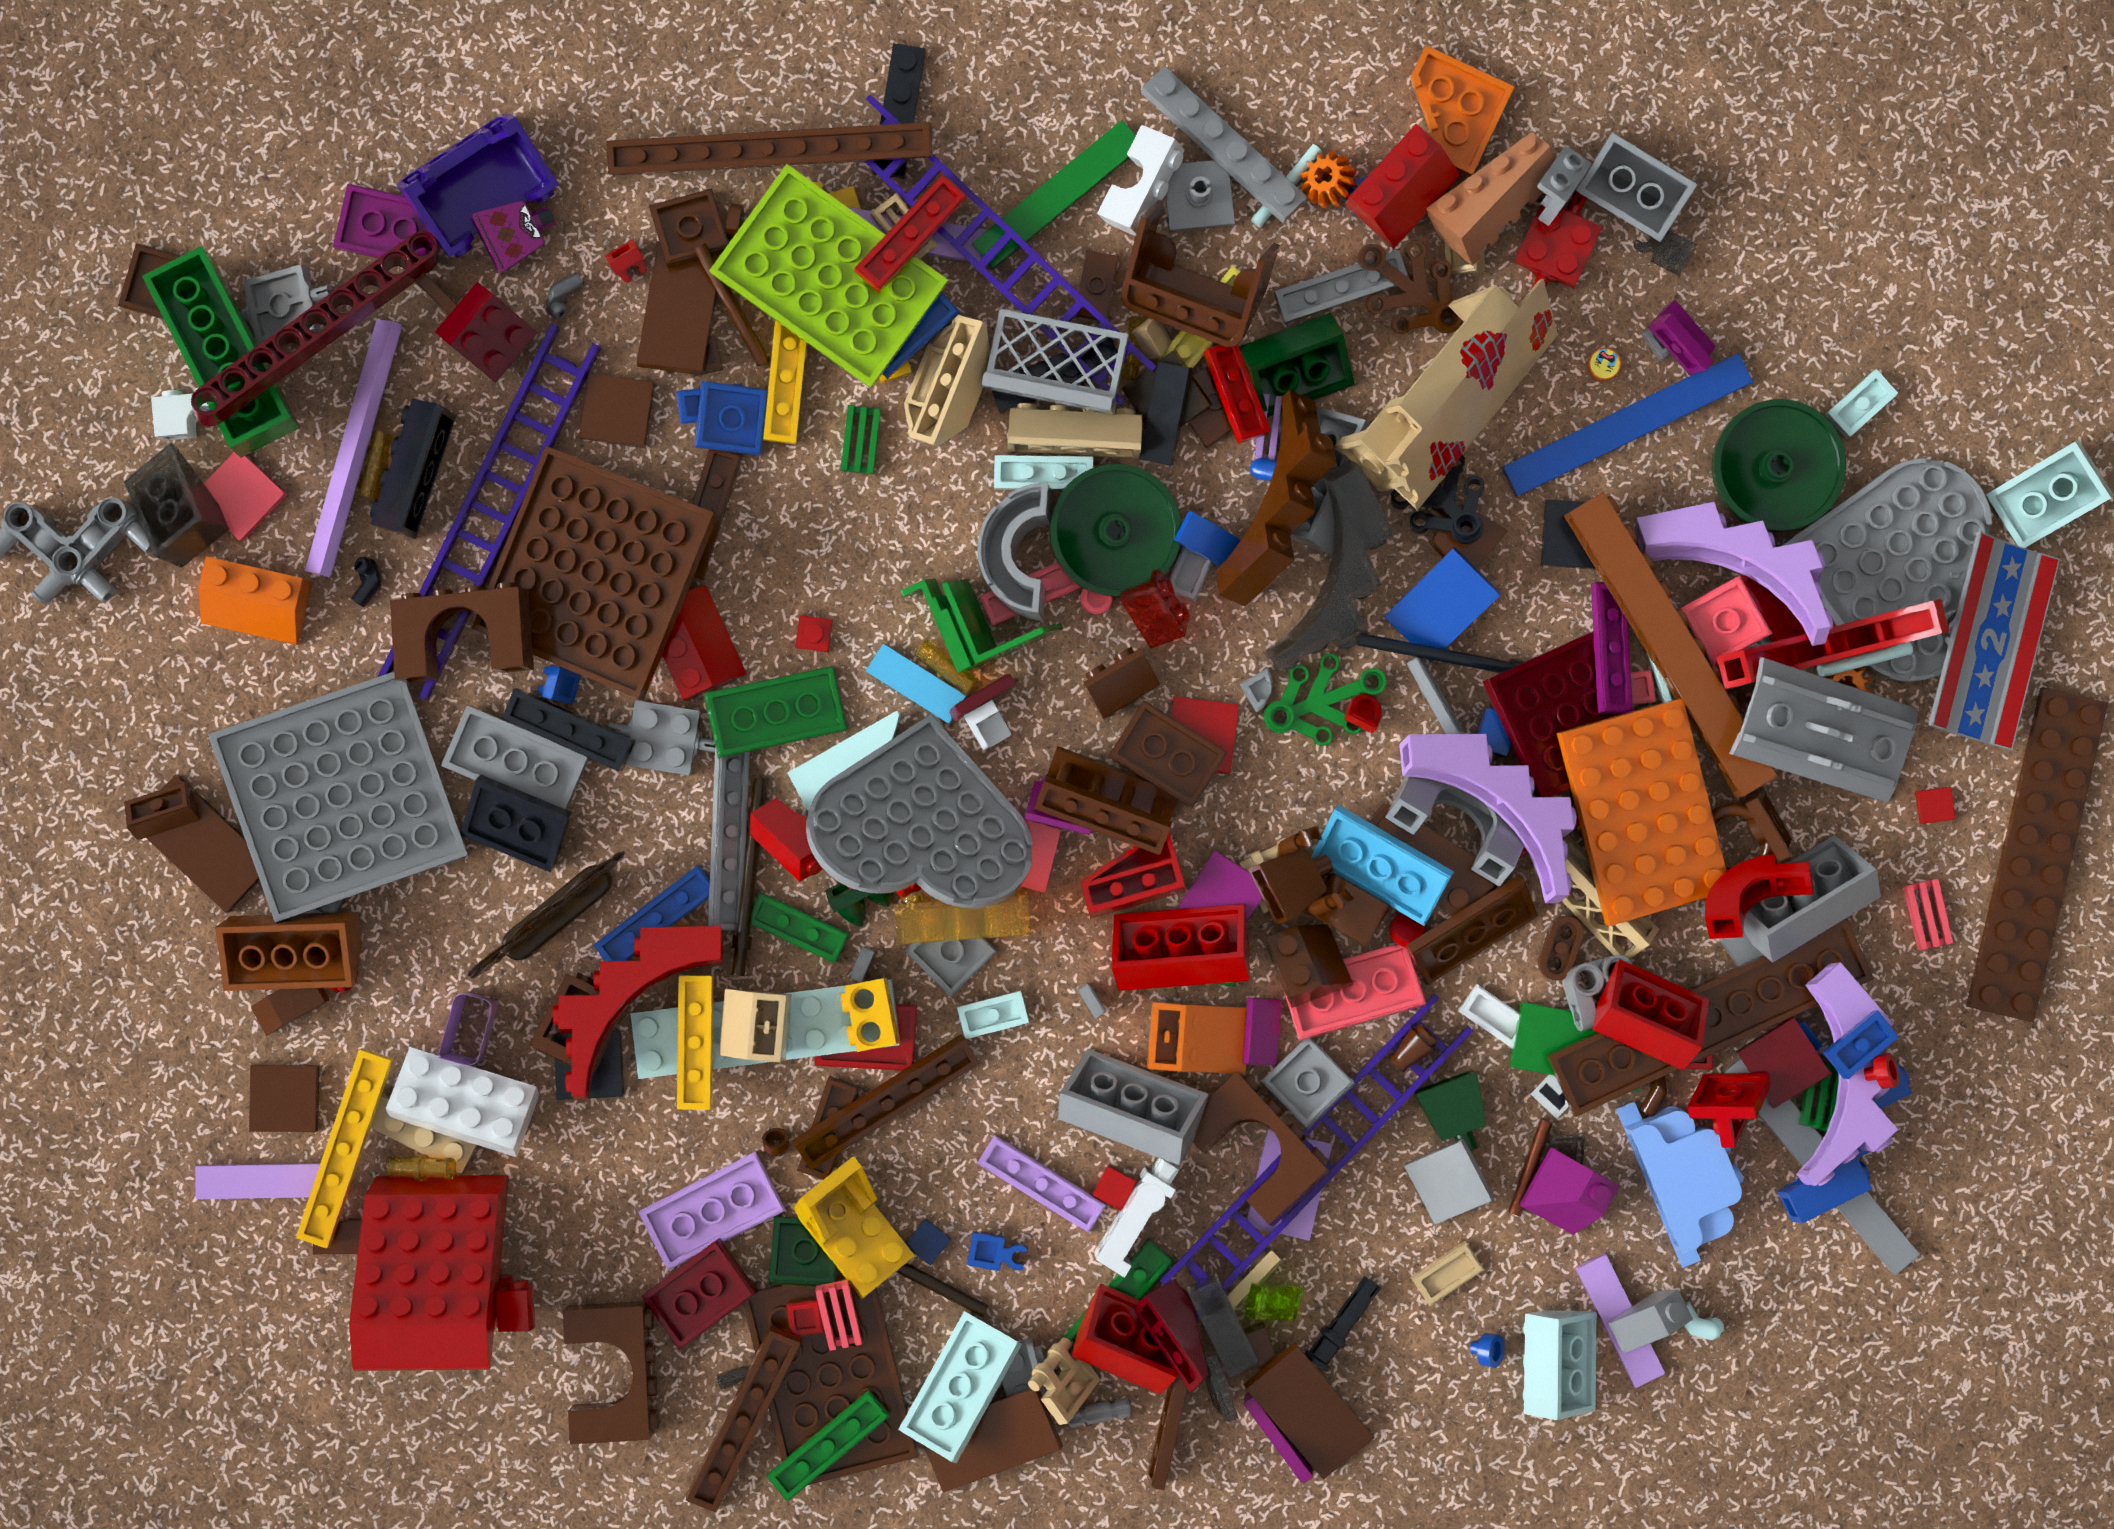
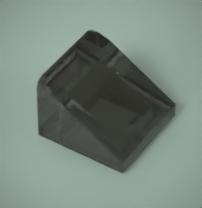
M1582 1133L1549 1134L1548 1150L1552 1147L1583 1164L1585 1135Z

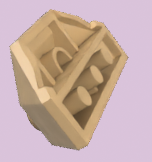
M957 315L952 320V324L941 330L928 343L904 402L906 420L909 427L908 434L911 439L938 447L968 427L983 390L981 385L984 372L987 371L990 357L987 324L983 321Z

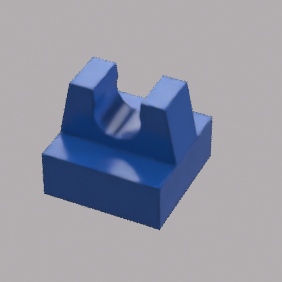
M553 665L544 667L543 674L548 675L545 687L539 686L537 692L542 697L573 705L581 675Z

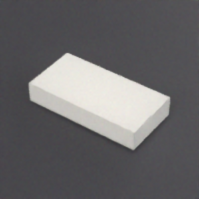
M1476 984L1458 1012L1513 1048L1519 1013Z

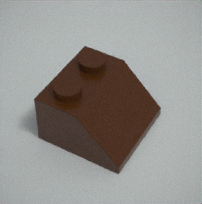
M1329 925L1295 926L1266 938L1267 951L1291 1008L1353 985Z

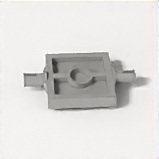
M299 264L244 280L247 296L246 308L240 311L245 321H249L253 327L255 339L259 345L334 290L330 284L314 289L311 285L308 266ZM320 324L312 325L309 330L312 332L321 330Z
M635 700L633 716L628 725L612 722L608 724V728L619 729L620 731L615 732L635 740L625 764L628 766L690 776L692 774L694 758L699 750L715 753V747L707 746V744L715 745L714 739L701 737L699 728L701 710Z

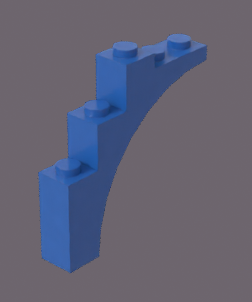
M1898 1063L1896 1065L1899 1073V1085L1890 1088L1878 1099L1872 1098L1880 1109L1912 1094L1909 1087L1910 1078L1905 1069L1901 1066L1899 1067ZM1858 1147L1859 1154L1850 1162L1838 1165L1833 1170L1835 1173L1833 1178L1822 1186L1818 1184L1816 1186L1805 1185L1800 1178H1797L1778 1190L1777 1193L1791 1222L1805 1223L1873 1189L1869 1182L1871 1176L1868 1168L1862 1161L1858 1160L1859 1157L1869 1153V1151H1862Z

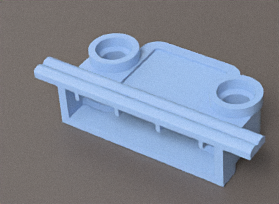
M1635 1101L1617 1107L1616 1111L1681 1267L1684 1268L1701 1261L1696 1249L1704 1243L1726 1235L1732 1229L1734 1217L1728 1206L1737 1203L1742 1195L1740 1183H1743L1744 1180L1736 1164L1732 1165L1727 1155L1731 1149L1722 1148L1720 1136L1716 1135L1714 1130L1705 1126H1695L1694 1120L1681 1108L1668 1106L1661 1109L1653 1117L1650 1116L1642 1120Z

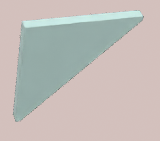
M898 711L893 712L788 772L808 812L815 795L826 782L894 738L898 722L901 719Z

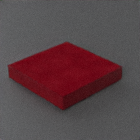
M1794 1017L1789 1018L1736 1051L1750 1073H1769L1771 1087L1766 1098L1773 1108H1776L1831 1074Z

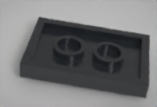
M480 775L475 781L460 834L470 840L551 872L556 865L572 812Z

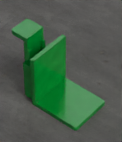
M936 578L924 579L900 590L902 597L913 596L923 591L957 673L978 668L992 660L1006 656L1064 629L1061 623L1042 626L997 647L969 579L947 581L941 584L946 595H942Z

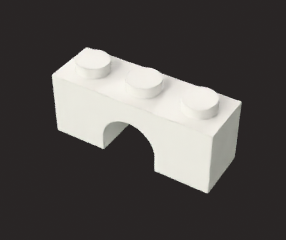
M1141 125L1127 155L1137 166L1143 168L1142 178L1138 184L1127 189L1112 184L1097 214L1107 224L1136 236L1141 216L1157 200H1162L1168 191V182L1173 172L1182 163L1183 147L1175 138Z
M168 390L163 391L161 397H151L155 437L163 441L197 438V419L191 405L192 394H183V391ZM207 402L200 407L202 411H210Z

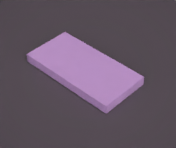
M755 1151L639 1210L638 1213L667 1270H670L690 1260L718 1238L725 1242L786 1211V1207L758 1152Z

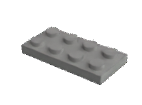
M467 705L441 766L473 780H476L480 775H484L568 810L589 758Z

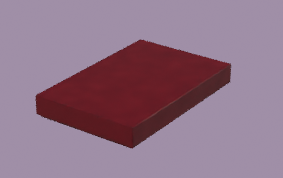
M718 1238L641 1297L648 1307L652 1309L657 1320L680 1350L758 1291L721 1238Z

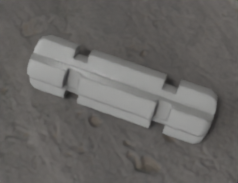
M1128 1398L1116 1399L1115 1403L1105 1401L1085 1405L1084 1409H1078L1068 1425L1074 1428L1082 1426V1423L1087 1422V1425L1113 1420V1417L1118 1416V1419L1131 1416L1130 1402Z

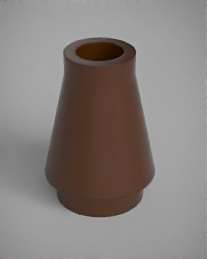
M1419 1023L1415 1028H1410L1390 1060L1404 1073L1409 1067L1434 1052V1046L1439 1041Z

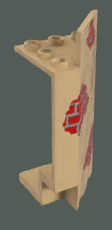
M1544 279L1538 280L1518 306L1512 301L1510 293L1497 285L1452 301L1449 307L1464 321L1459 329L1404 396L1390 400L1366 430L1341 437L1334 448L1380 492L1395 489L1418 511L1558 336Z

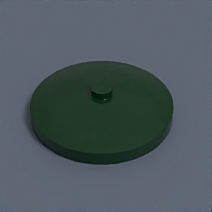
M1766 400L1744 409L1734 416L1723 428L1715 443L1712 454V478L1722 503L1740 521L1745 524L1763 521L1766 530L1770 532L1791 531L1802 528L1819 519L1837 500L1846 476L1845 449L1835 427L1816 409L1794 400Z
M1126 464L1101 465L1075 477L1060 493L1050 518L1049 534L1051 547L1059 566L1065 574L1082 588L1105 596L1131 595L1151 587L1172 566L1180 544L1174 539L1181 527V517L1170 491L1159 479L1149 472Z

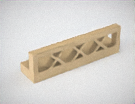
M1568 834L1563 838L1568 847V854L1565 860L1566 871L1571 876V887L1581 889L1586 894V902L1575 900L1570 892L1561 901L1613 955H1622L1630 960L1651 944L1659 928L1648 916L1613 926L1597 923L1593 918V911L1602 912L1588 854ZM1534 866L1531 870L1538 876ZM1616 935L1626 936L1634 946L1625 952L1616 942Z

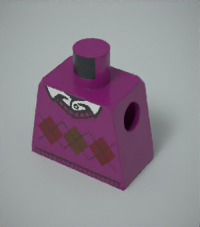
M524 201L476 212L471 216V220L498 275L505 273L541 248L545 243L540 231L556 224L547 206L530 213Z

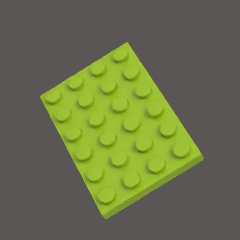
M788 164L782 169L709 270L717 279L870 389L876 384L949 283L947 278L914 256L890 283L878 293L857 275L854 269L885 234Z

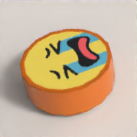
M1599 348L1587 360V371L1596 381L1605 382L1611 380L1618 374L1621 368L1620 356L1611 348Z

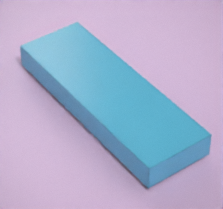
M882 644L866 669L867 673L948 724L953 719L949 713L950 709L967 697L885 644Z

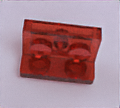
M1159 569L1152 571L1149 582L1121 592L1119 600L1150 649L1185 637L1187 625L1190 621L1189 611L1184 603L1179 602L1171 581L1168 578H1164Z

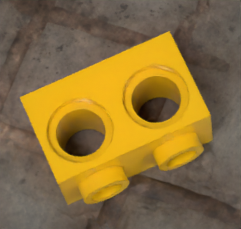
M881 978L844 986L845 993H841V1003L844 1013H850L852 1025L847 1026L850 1045H856V1050L859 1052L900 1043L888 979ZM863 989L871 991L874 995V1003L870 1008H863L858 1003L857 996ZM868 1022H874L880 1028V1037L876 1041H870L864 1035V1027Z

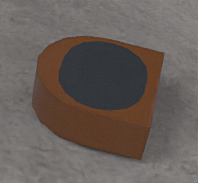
M732 203L728 208L725 228L729 241L732 240L744 223V205Z

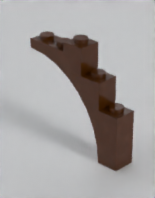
M1289 390L1281 398L1283 412L1282 437L1277 463L1269 488L1246 534L1231 555L1216 570L1219 595L1242 606L1250 603L1295 560L1291 535L1316 512L1311 488L1337 463L1332 439L1321 433L1315 402L1308 396L1300 395L1292 390Z

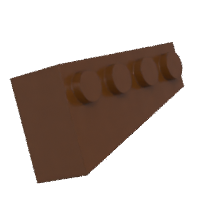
M1388 803L1382 804L1366 820L1454 871L1437 903L1449 917L1454 916L1481 899L1495 885L1471 870L1476 859L1474 855L1424 825H1421L1413 835L1386 819V814L1391 806Z

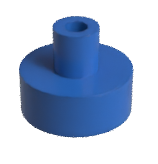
M1484 1333L1479 1341L1471 1342L1470 1352L1477 1355L1481 1366L1497 1368L1501 1364L1504 1355L1503 1338L1498 1334Z

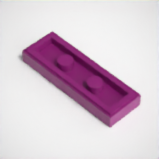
M1247 1392L1244 1395V1406L1300 1482L1304 1484L1313 1477V1467L1252 1395Z

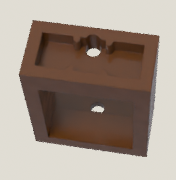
M579 972L575 977L566 973L529 1044L532 1048L572 1067V1058L566 1057V1047L546 1038L553 1026V1005H559V996L569 995L573 987L588 995H599V991L594 990L593 979ZM629 1005L612 1024L601 1044L591 1077L594 1076Z

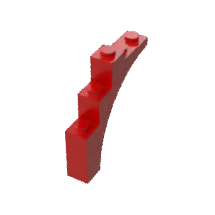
M1937 599L1833 626L1829 630L1825 644L1812 646L1807 634L1721 655L1717 657L1724 687L1728 689L1756 682L1760 657L1801 670L1949 632V627L1942 601Z
M775 798L750 813V835L801 882L811 875L818 874L823 868L816 861L808 844L806 834L807 818L794 812L779 799ZM915 883L905 889L896 891V893L904 898L912 892L920 891L922 888Z
M721 926L641 927L640 937H635L634 939L635 957H640V961H600V970L594 971V990L599 991V995L559 996V1005H553V1024L558 1025V1029L562 1033H572V1038L566 1039V1057L572 1058V1071H566L565 1079L566 1091L571 1092L572 1098L575 1100H589L591 1075L599 1048L612 1024L632 1001L649 987L671 975L696 967L723 964V930Z

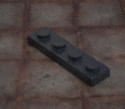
M893 43L883 107L901 124L914 123L926 49ZM882 114L880 125L886 120ZM908 159L892 177L905 179ZM893 160L874 162L884 171Z
M1107 338L1096 345L1105 360L1117 354L1112 338ZM1094 348L1086 352L1081 358L1092 370L1103 363ZM1062 353L1049 358V360L1055 367L1069 358V356ZM1045 360L1027 367L1031 375L1035 377H1041L1051 370ZM1074 361L1058 371V374L1065 383L1072 384L1083 376ZM1023 369L1015 372L1026 375ZM1054 374L1047 378L1050 380L1058 381ZM991 390L1000 414L1009 411L1010 408H1017V404L1038 400Z
M519 688L513 689L502 717L503 720L617 771H623L635 742L631 738Z

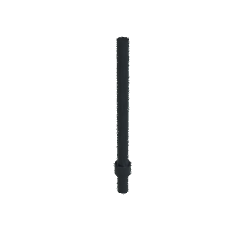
M1360 633L1357 639V646L1496 673H1502L1525 662L1516 659L1504 661Z

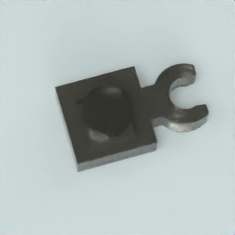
M1669 230L1661 242L1649 236L1650 240L1648 242H1641L1635 239L1633 244L1635 250L1641 253H1654L1651 257L1652 263L1678 276L1682 274L1697 246L1696 243Z

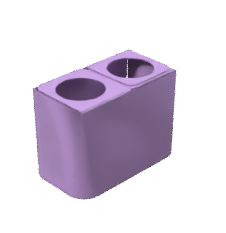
M469 992L457 995L452 1003L438 1054L443 1056L439 1058L466 1066L482 1062L499 1001ZM467 995L486 1000L491 1007L477 1059L451 1052Z

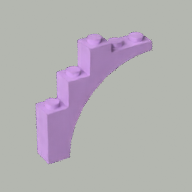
M1715 502L1638 517L1636 519L1634 532L1638 539L1636 541L1640 552L1647 553L1652 561L1667 559L1695 560L1723 566L1746 575L1769 589L1788 606L1802 624L1812 646L1826 643L1829 630L1833 628V620L1828 609L1824 610L1821 602L1822 590L1818 582L1821 571L1825 569V561L1821 551H1816L1813 540L1776 547L1774 536L1771 532L1767 533L1763 521L1727 528L1723 513H1718Z
M1409 734L1399 744L1403 776L1427 778L1455 786L1477 797L1497 812L1515 831L1533 861L1540 878L1545 903H1559L1569 895L1572 881L1570 874L1566 871L1565 860L1568 854V847L1563 838L1574 830L1577 819L1576 811L1571 807L1570 797H1532L1534 793V780L1529 776L1528 765L1490 766L1493 754L1491 746L1487 745L1486 734Z
M1841 962L1828 964L1805 985L1820 1005L1832 1031L1834 1043L1872 1011L1878 1010L1889 1025H1893V1022ZM1873 1059L1849 1079H1843L1838 1072L1839 1084L1836 1105L1827 1133L1814 1155L1796 1174L1805 1185L1816 1186L1818 1184L1822 1186L1835 1175L1833 1170L1838 1165L1850 1162L1859 1154L1858 1147L1862 1151L1880 1152L1893 1141L1891 1136L1898 1129L1872 1100V1098H1880L1890 1088L1882 1089L1877 1080L1867 1081L1864 1075V1068L1873 1067Z

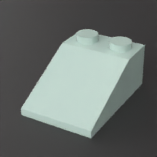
M2078 439L1989 492L1986 496L2016 544L2026 548L2111 499L2114 494Z

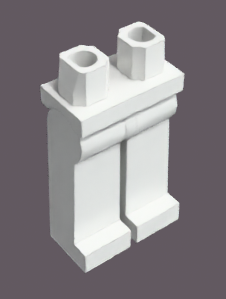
M1158 1157L1151 1170L1146 1167L1143 1168L1140 1173L1141 1180L1133 1188L1122 1210L1118 1212L1094 1251L1097 1261L1125 1278L1131 1268L1130 1259L1126 1256L1151 1214L1159 1211L1164 1206L1165 1195L1171 1199L1176 1190L1172 1181L1179 1171L1177 1165Z

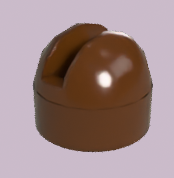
M769 1129L762 1137L763 1148L769 1156L780 1157L787 1153L790 1142L788 1133L784 1129ZM774 1140H780V1144L774 1145Z

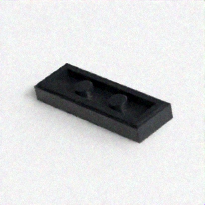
M1158 361L1139 459L1169 466L1174 465L1191 377V367Z

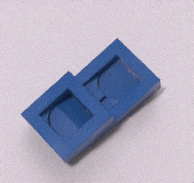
M1188 511L1174 539L1191 552L1203 556L1218 567L1231 555L1241 541L1231 533L1191 511Z

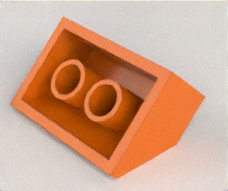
M206 556L198 587L201 623L298 645L313 581Z

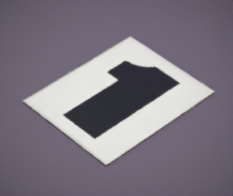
M1548 1075L1531 1093L1556 1119L1569 1107L1554 1075Z

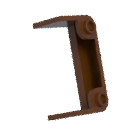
M1157 200L1141 216L1121 290V300L1124 306L1130 311L1222 346H1236L1245 337L1266 293L1280 245L1273 243L1258 260L1256 269L1247 268L1242 270L1236 276L1232 287L1174 265L1177 253L1174 242L1168 236L1156 232L1164 204L1163 201Z

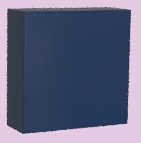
M925 1218L905 1244L927 1264L931 1265L950 1242L951 1238Z

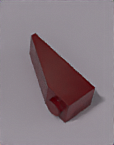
M1174 1279L1145 1295L1134 1311L1190 1392H1193L1208 1377V1371L1194 1305L1191 1303L1187 1292Z

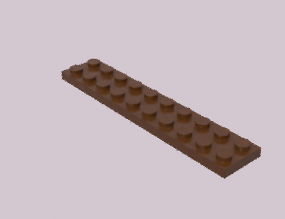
M2045 687L2039 690L1966 1007L2034 1023L2108 706L2107 702Z
M1845 918L1773 963L1762 955L1688 989L1709 999L1703 1047L1689 1064L1819 1005L1805 985L1830 963L1841 962L1860 985L1873 980L1874 977L1848 919ZM1598 1032L1546 1055L1569 1108L1575 1117L1679 1069Z

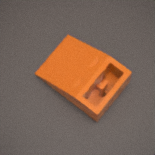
M1152 1000L1147 1068L1180 1072H1237L1238 1074H1246V1064L1243 1063L1247 1007Z

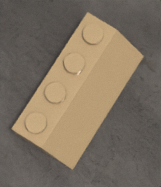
M1020 403L1017 404V408H1010L1008 428L1009 452L1137 459L1140 457L1142 415H1135L1134 409L1119 408L1116 409L1113 415L1083 409V412L1070 411V407L1065 405H1051L1050 410H1038L1035 404Z

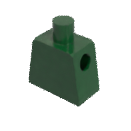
M1469 1070L1419 1088L1414 1092L1415 1098L1439 1139L1444 1141L1454 1137L1456 1142L1464 1138L1470 1151L1478 1148L1472 1130L1485 1126L1486 1120L1476 1072Z

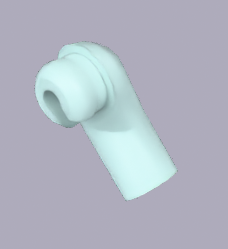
M1685 1302L1693 1317L1692 1321L1684 1325L1689 1334L1707 1340L1719 1338L1724 1330L1723 1322L1716 1317L1709 1318L1708 1320L1699 1318L1691 1303Z

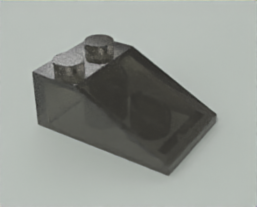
M168 444L124 481L153 555L156 558L183 568L229 530L219 504L175 444Z

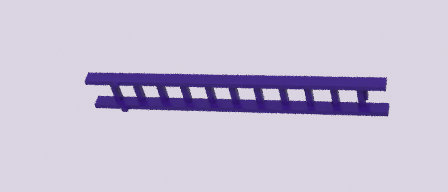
M872 95L866 98L886 118L881 125L901 124ZM934 154L932 158H928L934 165L908 193L891 178L907 159L893 160L884 171L874 161H864L911 207L916 203L915 199L941 171L979 206L982 211L956 239L943 227L937 232L1022 313L1035 315L1034 312L1061 284L1077 301L1059 320L1070 322L1085 307L1101 323L1097 328L1120 332ZM990 217L1005 233L978 261L963 245ZM1013 239L1029 256L1002 284L986 267ZM1037 262L1053 278L1026 307L1010 292V289ZM1045 325L1039 328L1052 341L1058 337L1053 328L1049 329ZM1090 334L1093 341L1100 337ZM1086 339L1077 348V350L1073 352V354H1075L1076 352L1090 344L1088 339ZM1128 340L1123 365L1127 362L1126 358L1132 352L1154 372L1157 367ZM1062 342L1058 343L1057 346L1070 357ZM1083 354L1077 360L1087 374L1092 369L1081 359L1084 356ZM1116 361L1109 365L1113 372ZM1105 367L1099 374L1096 373L1091 378L1103 390H1110V386L1105 382L1110 373ZM1117 393L1116 401L1122 406L1126 401Z
M551 323L419 591L422 597L433 596V591L435 590L432 588L443 567L474 581L473 586H485L506 544L544 447L553 448L588 377V373H590L601 350L598 345L592 343L579 369L576 367L577 364L559 355L554 357L548 354L560 330L557 325ZM544 362L576 377L566 398L534 383ZM529 391L561 406L551 428L519 413ZM515 420L547 435L537 457L505 442ZM500 450H504L532 464L523 486L491 472ZM486 479L518 494L508 516L476 501ZM472 508L504 523L494 545L462 530ZM458 537L490 552L479 575L447 559ZM472 611L461 612L450 633L440 629L438 637L446 642L441 653L437 656L438 679ZM393 646L378 677L391 673L394 667ZM438 680L426 681L419 697L429 700Z
M1433 994L1426 1001V1006L1420 1007L1352 1078L1355 1085L1308 1130L1305 1128L1302 1131L1308 1136L1323 1122L1350 1148L1334 1166L1330 1162L1325 1165L1331 1173L1264 1237L1237 1209L1277 1169L1281 1158L1280 1154L1160 1279V1282L1165 1285L1186 1265L1190 1269L1189 1273L1204 1288L1208 1286L1213 1291L1195 1310L1197 1318L1215 1302L1472 1033L1473 1030L1467 1026L1447 1047L1419 1020L1439 999L1436 994ZM1420 1023L1439 1041L1435 1047L1441 1054L1426 1070L1418 1063L1409 1067L1419 1077L1401 1094L1374 1066L1389 1050L1395 1053L1399 1047L1397 1042L1412 1026L1416 1027ZM1367 1073L1396 1100L1380 1118L1351 1091ZM1344 1097L1373 1123L1357 1142L1328 1116ZM1306 1139L1302 1141L1310 1150L1315 1148ZM1230 1217L1259 1243L1243 1261L1214 1235ZM1207 1241L1236 1267L1220 1285L1191 1259Z

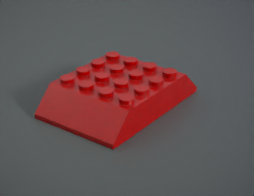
M508 1175L375 1177L365 1194L349 1320L352 1368L354 1371L490 1370L496 1316V1291L499 1286L509 1183Z

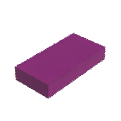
M1247 998L1243 1050L1244 1064L1277 1066L1282 1000Z

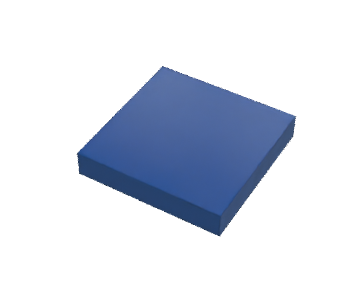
M702 381L694 447L760 456L768 390Z

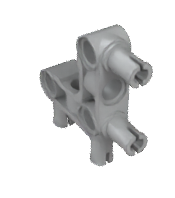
M109 497L101 501L87 515L88 520L73 536L68 537L54 525L55 521L48 514L35 506L15 502L6 508L1 520L0 561L17 541L22 542L50 567V573L31 592L39 602L48 606L66 585L77 584L83 585L101 602L105 603L113 597L117 589L96 571L99 564L125 536L130 538L146 554L152 553L160 545L161 540L141 523L140 514L132 504L118 498ZM120 506L122 508V516L118 521L114 522L112 512L116 507ZM27 511L29 521L26 525L21 526L20 516L23 512ZM76 555L78 559L77 566L70 571L68 560L71 556Z

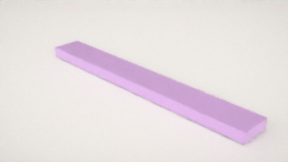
M376 319L305 571L326 577H330L332 574L401 333L402 324Z

